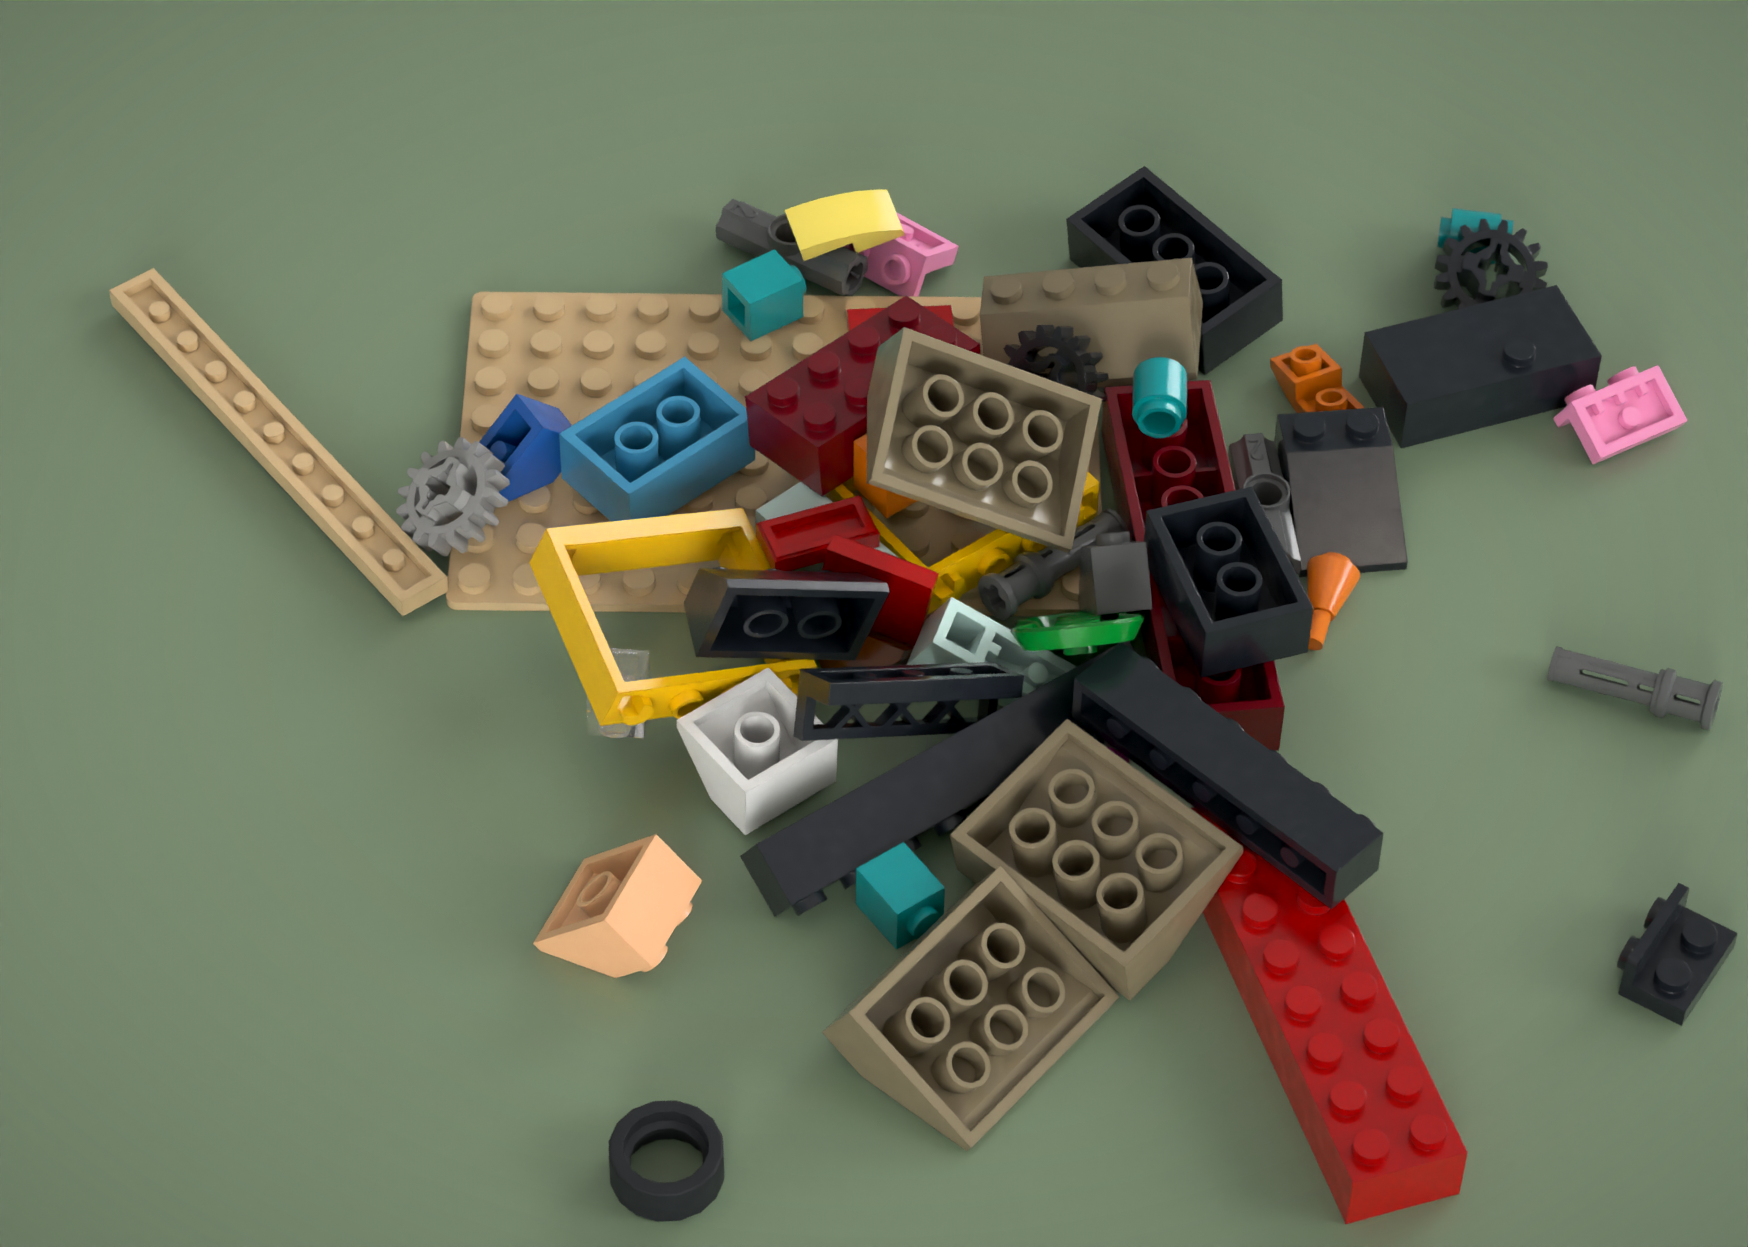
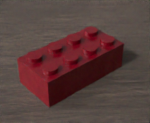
M906 295L745 396L750 446L817 494L824 496L854 476V440L867 434V395L877 350L881 344L904 327L980 354V343Z

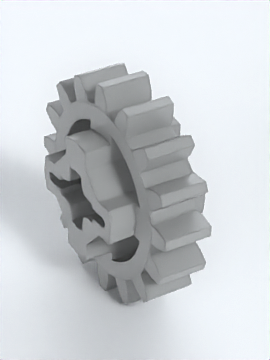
M458 437L454 447L444 440L439 442L438 454L434 457L424 451L421 454L424 465L419 470L409 468L406 472L413 479L411 485L401 487L398 490V494L407 499L406 503L396 509V514L406 520L401 526L402 531L412 537V541L426 551L431 552L434 549L442 556H448L452 547L461 553L467 552L468 539L474 537L479 542H483L485 540L483 527L486 524L497 526L500 522L493 515L495 508L507 506L508 500L499 494L500 490L510 485L509 479L500 473L505 467L504 463L481 443L475 441L471 444L463 437Z

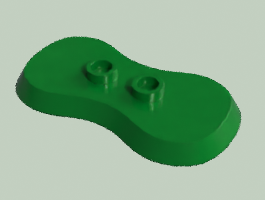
M1145 610L1102 615L1079 611L1035 616L1017 620V623H1015L1017 627H1013V630L1010 632L1025 651L1063 649L1064 655L1098 652L1099 645L1134 640L1144 620L1142 616Z

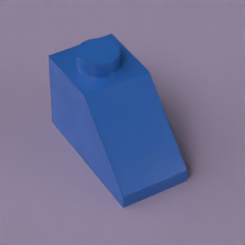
M516 394L479 441L505 465L500 473L509 479L510 485L500 490L499 494L505 497L508 502L553 483L561 473L559 433L571 427L572 424L559 408Z

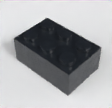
M1252 487L1146 511L1144 542H1146L1148 568L1201 678L1308 652L1314 607Z

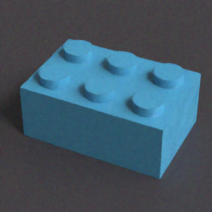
M683 357L559 433L562 479L611 522L668 516L755 461V449L750 446L746 408L686 357Z

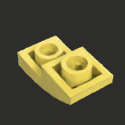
M887 189L837 194L785 210L804 261L851 243L857 254L905 235Z

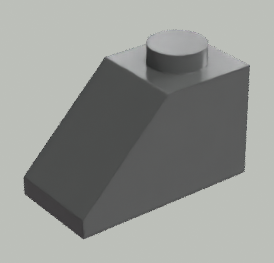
M1129 531L1097 534V545L1082 546L1078 596L1079 611L1102 615L1152 609L1146 542H1130Z

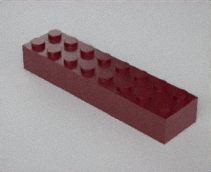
M1211 380L1187 381L1186 419L1174 435L1166 438H1153L1140 431L1138 424L1132 416L1133 385L1104 387V394L1107 396V400L1103 402L1101 434L1117 513L1125 522L1127 531L1130 534V542H1144L1147 510L1235 490ZM1149 570L1152 609L1144 611L1142 616L1144 620L1141 624L1146 656L1156 664L1159 670L1181 686L1192 689L1203 702L1225 718H1231L1236 721L1244 732L1266 748L1279 751L1285 705L1275 661L1201 678Z

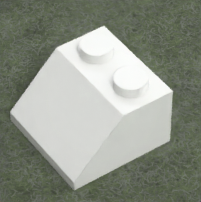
M769 667L677 720V729L711 800L744 835L836 782L838 739L801 741L793 737L797 696ZM816 716L814 717V724H823Z

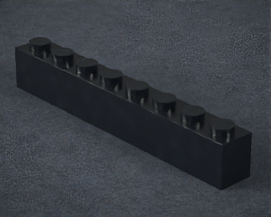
M1130 641L1122 642L1135 652ZM1117 645L764 839L743 853L740 857L774 917L791 907L797 917L828 899L823 889L839 880L845 890L856 884V868L902 842L912 851H915L922 846L917 836L934 828L938 837L958 827L967 818L964 810L978 802L982 803L1066 719L1070 720L1101 744H1104L1105 742L1101 737L1072 717L1074 678Z

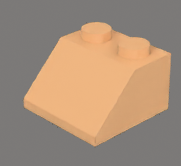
M657 834L584 858L533 944L542 952L613 978L638 971H650L665 957L668 950L665 944L675 927L682 923L691 912L693 905L690 901L702 880Z

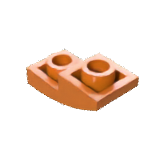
M1317 343L1310 346H1300L1294 348L1291 352L1270 358V367L1296 413L1365 408L1342 386V368Z

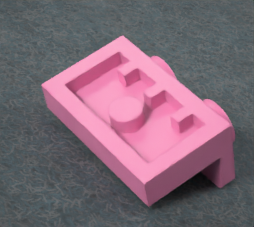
M897 213L905 235L859 252V254L866 256L868 261V270L864 277L899 296H919L925 275L931 271L953 265L959 246ZM852 243L843 246L852 251H855Z
M1658 365L1640 373L1636 366L1625 369L1607 380L1609 386L1598 391L1595 390L1592 384L1576 390L1564 398L1567 406L1553 418L1558 428L1569 423L1572 424L1593 465L1678 429L1688 421Z

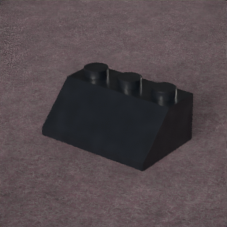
M724 567L699 568L684 601V607L696 657L856 660L890 591L887 582L861 573L833 572L830 570L814 572L782 571L779 569L741 570Z

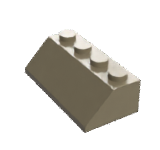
M1192 258L984 276L980 307L983 356L1008 364L1010 358L1003 348L1007 344L1021 345L1018 336L1019 332L1033 330L1036 332L1037 325H1054L1055 329L1057 326L1073 327V337L1087 335L1091 338L1086 349L1087 353L1101 352L1103 358L1095 365L1096 372L1108 373L1109 379L1098 383L1097 388L1133 385L1135 368L1141 362L1155 357L1170 358L1179 362L1187 372V380L1197 379L1203 301ZM1048 347L1038 352L1040 356H1048L1049 353H1056L1058 349Z

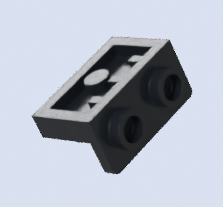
M1678 883L1667 900L1661 897L1655 900L1644 922L1646 931L1640 939L1635 936L1629 938L1619 956L1617 967L1624 970L1618 992L1619 995L1682 1026L1733 950L1738 933L1686 908L1690 888Z

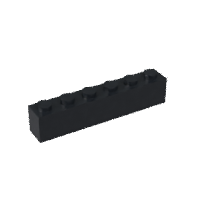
M1121 642L1074 678L1072 717L1330 909H1333L1378 871L1384 833L1368 817L1357 814L1332 796L1324 785L1310 780L1288 764L1280 753L1266 748L1244 732L1236 721L1231 718H1225L1203 702L1192 689L1181 686L1159 670L1156 664L1148 657L1140 656Z

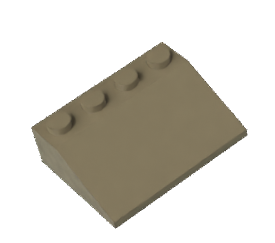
M904 327L881 344L876 354L867 395V483L1068 553L1072 550L1102 399Z
M1068 719L950 834L956 868L959 872L976 884L997 867L1001 866L1099 975L1129 1001L1171 959L1243 854L1242 845Z
M999 866L973 885L822 1033L863 1078L961 1148L968 1151L1119 998V995L1010 875Z

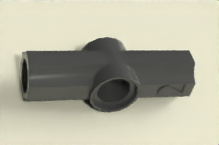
M732 199L722 209L721 217L716 224L717 239L756 257L775 249L789 265H795L800 270L804 280L812 281L841 295L852 296L861 287L863 277L868 270L867 257L859 253L856 254L855 251L846 247H840L804 261L786 214L776 217L745 202Z
M1263 433L1244 434L1240 440L1230 444L1228 450L1235 490L1247 487L1253 488L1296 574H1299L1301 558L1289 508L1291 488L1282 477L1275 441L1268 440L1264 437Z

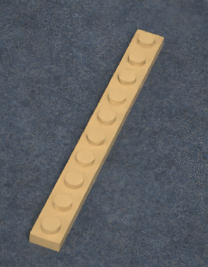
M154 268L109 290L111 305L402 616L448 592L447 576L402 531L399 525Z

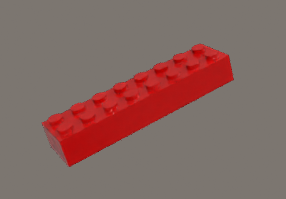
M1191 807L1193 811L1243 846V854L1204 909L1203 914L1345 1224L1460 1194L1468 1152L1345 899L1333 909H1330L1195 807Z

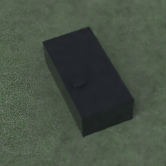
M1145 166L1066 219L1069 257L1079 268L1192 258L1203 301L1198 370L1204 375L1283 321L1282 279Z
M1554 285L1367 331L1364 334L1359 378L1376 407L1384 408L1388 428L1400 448H1405L1566 407L1567 404L1564 398L1571 393L1591 384L1596 388L1602 355L1558 286Z

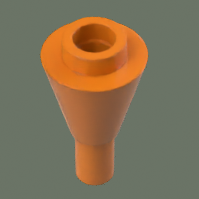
M1327 552L1314 556L1307 562V596L1314 607L1308 649L1321 650L1323 648L1330 622L1334 620L1360 580L1359 570L1352 564L1349 558L1342 554Z

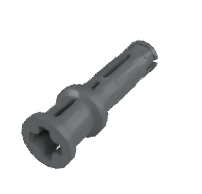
M1106 509L1092 520L1076 528L1070 552L1065 553L1047 546L1038 552L1024 551L1018 554L1013 559L1011 566L998 574L989 572L979 579L978 591L983 604L994 617L1000 620L1009 619L1017 612L1019 605L1032 597L1035 599L1045 597L1051 592V588L1058 578L1079 567L1081 564L1082 546L1097 545V534L1127 531L1124 520L1116 511Z
M1556 646L1552 655L1547 676L1548 681H1558L1599 694L1650 706V712L1654 713L1656 717L1664 718L1666 714L1700 722L1701 729L1709 731L1716 716L1723 682L1717 680L1707 684L1677 676L1676 670L1671 668L1661 669L1659 674L1614 661L1564 650ZM1583 670L1625 680L1628 682V685L1583 673ZM1640 685L1654 688V691L1642 689ZM1677 695L1699 700L1700 704L1680 699L1677 697Z

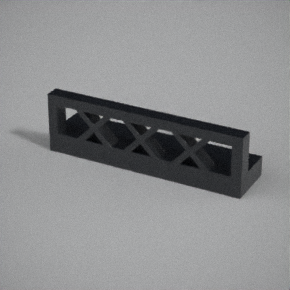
M994 662L800 669L793 737L801 741L956 734L996 712L998 699L1021 698L1024 675ZM979 699L977 717L963 718L954 707L960 700ZM816 701L827 706L841 705V708L826 724H814ZM912 702H938L922 720H915L907 710V707ZM864 704H890L874 722H867L858 711ZM899 716L902 719L901 721H895ZM850 718H851L854 723H847V722H848V721L850 720Z

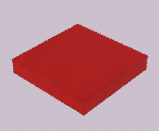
M833 534L826 551L822 570L861 573L887 582L890 592L871 630L915 646L927 618L939 574L925 567Z

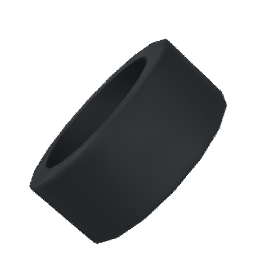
M677 1100L652 1101L632 1109L616 1124L609 1139L610 1185L619 1202L635 1215L657 1222L680 1221L701 1213L717 1198L724 1182L723 1135L714 1119L697 1106ZM667 1139L689 1143L703 1155L702 1166L691 1176L676 1182H655L643 1178L632 1170L630 1160L631 1156L643 1145L656 1140Z

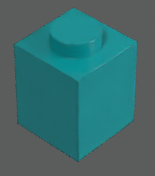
M775 249L722 273V311L750 341L803 318V294L806 292L804 277L795 265H789Z
M904 842L856 868V905L896 950L914 939H918L944 914L945 887Z

